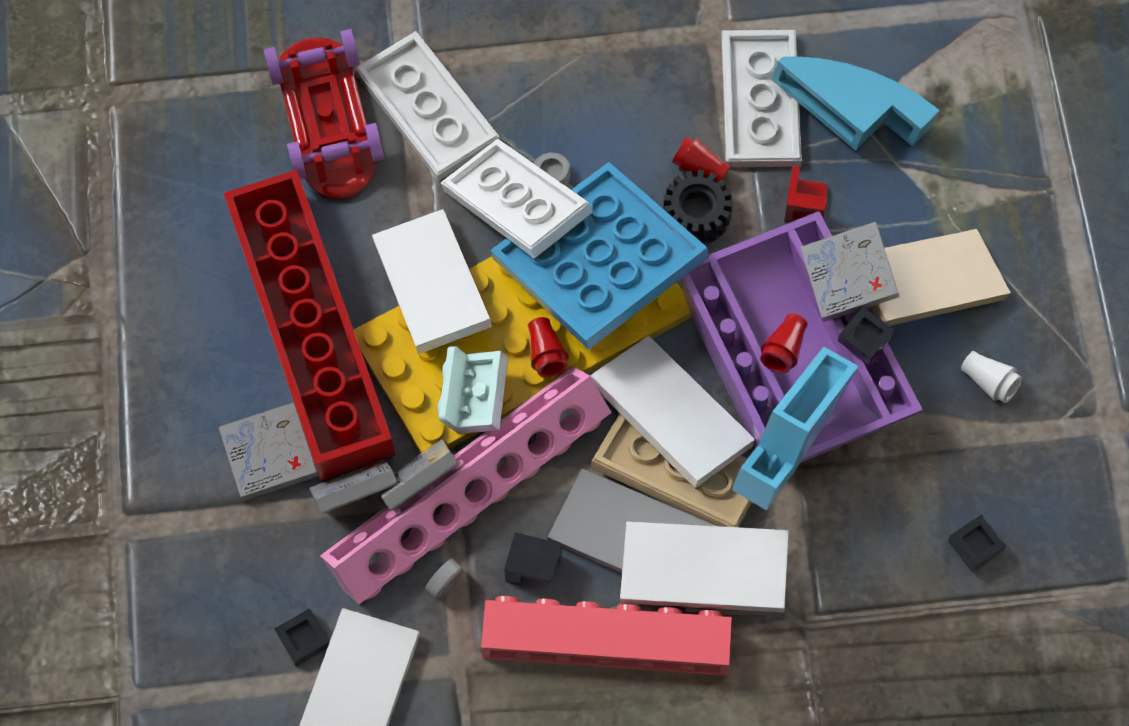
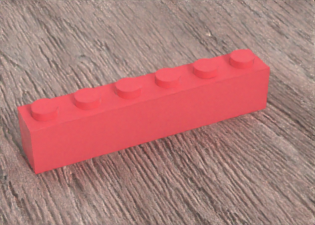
M498 596L495 598V601L485 600L481 651L483 659L727 676L732 617H723L721 612L714 610H703L698 615L682 614L680 609L663 607L659 608L658 612L641 611L639 606L629 604L619 605L617 609L601 608L599 604L594 602H578L576 606L560 605V602L553 599H538L536 603H522L515 597Z

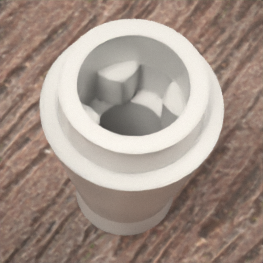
M972 351L966 357L961 366V371L969 375L993 401L1000 400L1003 403H1007L1015 395L1022 382V376L1016 373V368L984 357L975 351Z

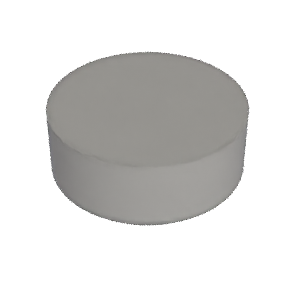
M545 153L534 162L536 166L563 185L567 186L571 176L570 164L561 154Z
M453 559L448 560L429 580L425 589L436 599L443 597L459 580L463 573V568Z

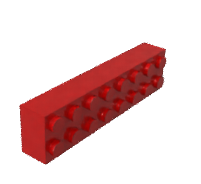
M297 169L223 193L320 481L382 459L396 456L388 426Z

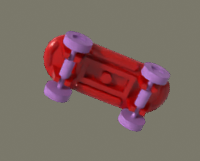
M351 29L340 31L343 46L327 38H308L296 42L287 48L280 56L279 61L275 47L264 49L272 85L280 84L294 139V142L287 144L293 170L297 169L300 180L305 179L315 192L331 199H347L359 194L372 179L376 162L385 160L376 123L367 125L352 67L359 66L360 63Z

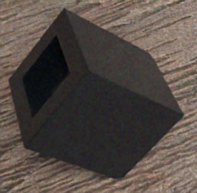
M515 532L504 568L505 582L521 586L523 577L551 583L557 563H561L562 544Z

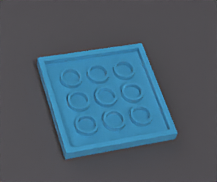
M610 162L606 163L572 189L573 192L590 203L593 212L535 259L507 238L490 250L493 260L588 350L709 257L708 249L703 243Z

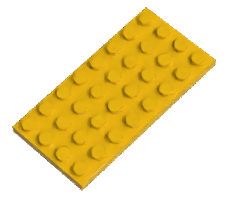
M490 257L469 268V271L489 315L492 327L418 354L400 306H397L354 329V333L366 364L421 454L441 439L451 449L481 433L457 434L439 420L438 401L442 394L443 365L446 362L448 347L456 346L465 354L502 351L508 356L501 413L502 420L570 368L575 367L589 374L611 362L647 336L653 339L692 317L685 294L676 282L588 350L496 263L493 257ZM539 317H546L550 320L552 328L569 354L567 369L562 374L551 378L540 377L537 371L531 367L530 337L527 325L530 321Z

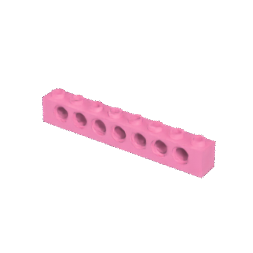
M575 367L570 368L500 421L499 430L486 431L455 454L456 467L395 509H389L388 506L384 507L320 555L343 591L357 604L373 598L381 591L382 586L395 576L409 571L413 567L414 562L428 551L438 549L444 544L448 536L460 527L471 524L477 518V515L492 503H497L504 499L510 489L522 480L529 479L537 474L543 464L554 456L566 452L572 442L584 433L595 430L602 420L611 414V411L591 376ZM567 410L565 418L559 422L561 414ZM536 433L534 442L528 445L530 437ZM505 456L503 465L497 469L499 460ZM474 480L473 487L465 493L468 483ZM443 504L440 513L433 517L436 507ZM411 528L409 536L401 541L402 534ZM379 552L377 560L368 565L372 555Z

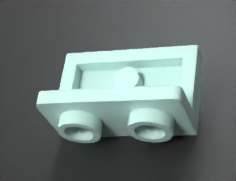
M456 346L448 347L446 362L443 365L442 394L438 401L439 420L457 434L499 430L508 356L502 351L465 354Z

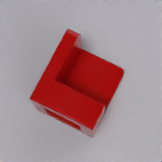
M792 166L784 222L791 223L816 212H820L822 218H824L827 184L799 180L800 167Z

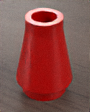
M687 136L672 160V163L679 167L678 171L684 173L691 171L692 175L697 176L698 170H704V178H709L710 173L716 174L717 183L724 179L731 166L721 160L698 138L692 140Z
M794 313L787 314L780 326L761 346L762 354L760 360L769 370L785 374L797 365L804 333L808 327L807 321L802 316Z
M539 317L533 319L527 325L530 337L531 367L537 371L540 377L551 378L558 376L567 369L569 354L552 328L548 318Z

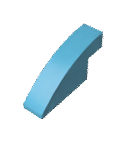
M785 56L778 61L771 79L855 151L883 123L913 147L931 129L940 111L919 94L894 80L861 67L833 60Z
M826 347L820 350L772 411L759 445L739 470L732 487L734 492L768 510L822 430L856 373L858 365Z

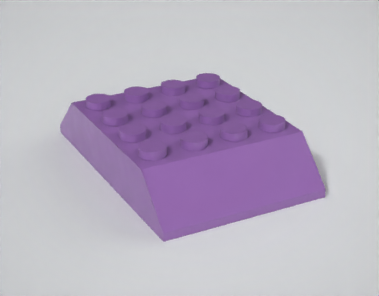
M820 212L712 253L705 261L680 279L692 320L747 432L755 438V449L759 445L772 411L823 347L858 365L857 371L801 462L913 417L923 411L888 343L872 362L868 364L837 341L839 334L859 311L826 322L822 320L800 248L801 246L832 236ZM787 314H798L808 323L798 363L785 374L775 373L762 364L760 360L762 354L761 346L780 326Z

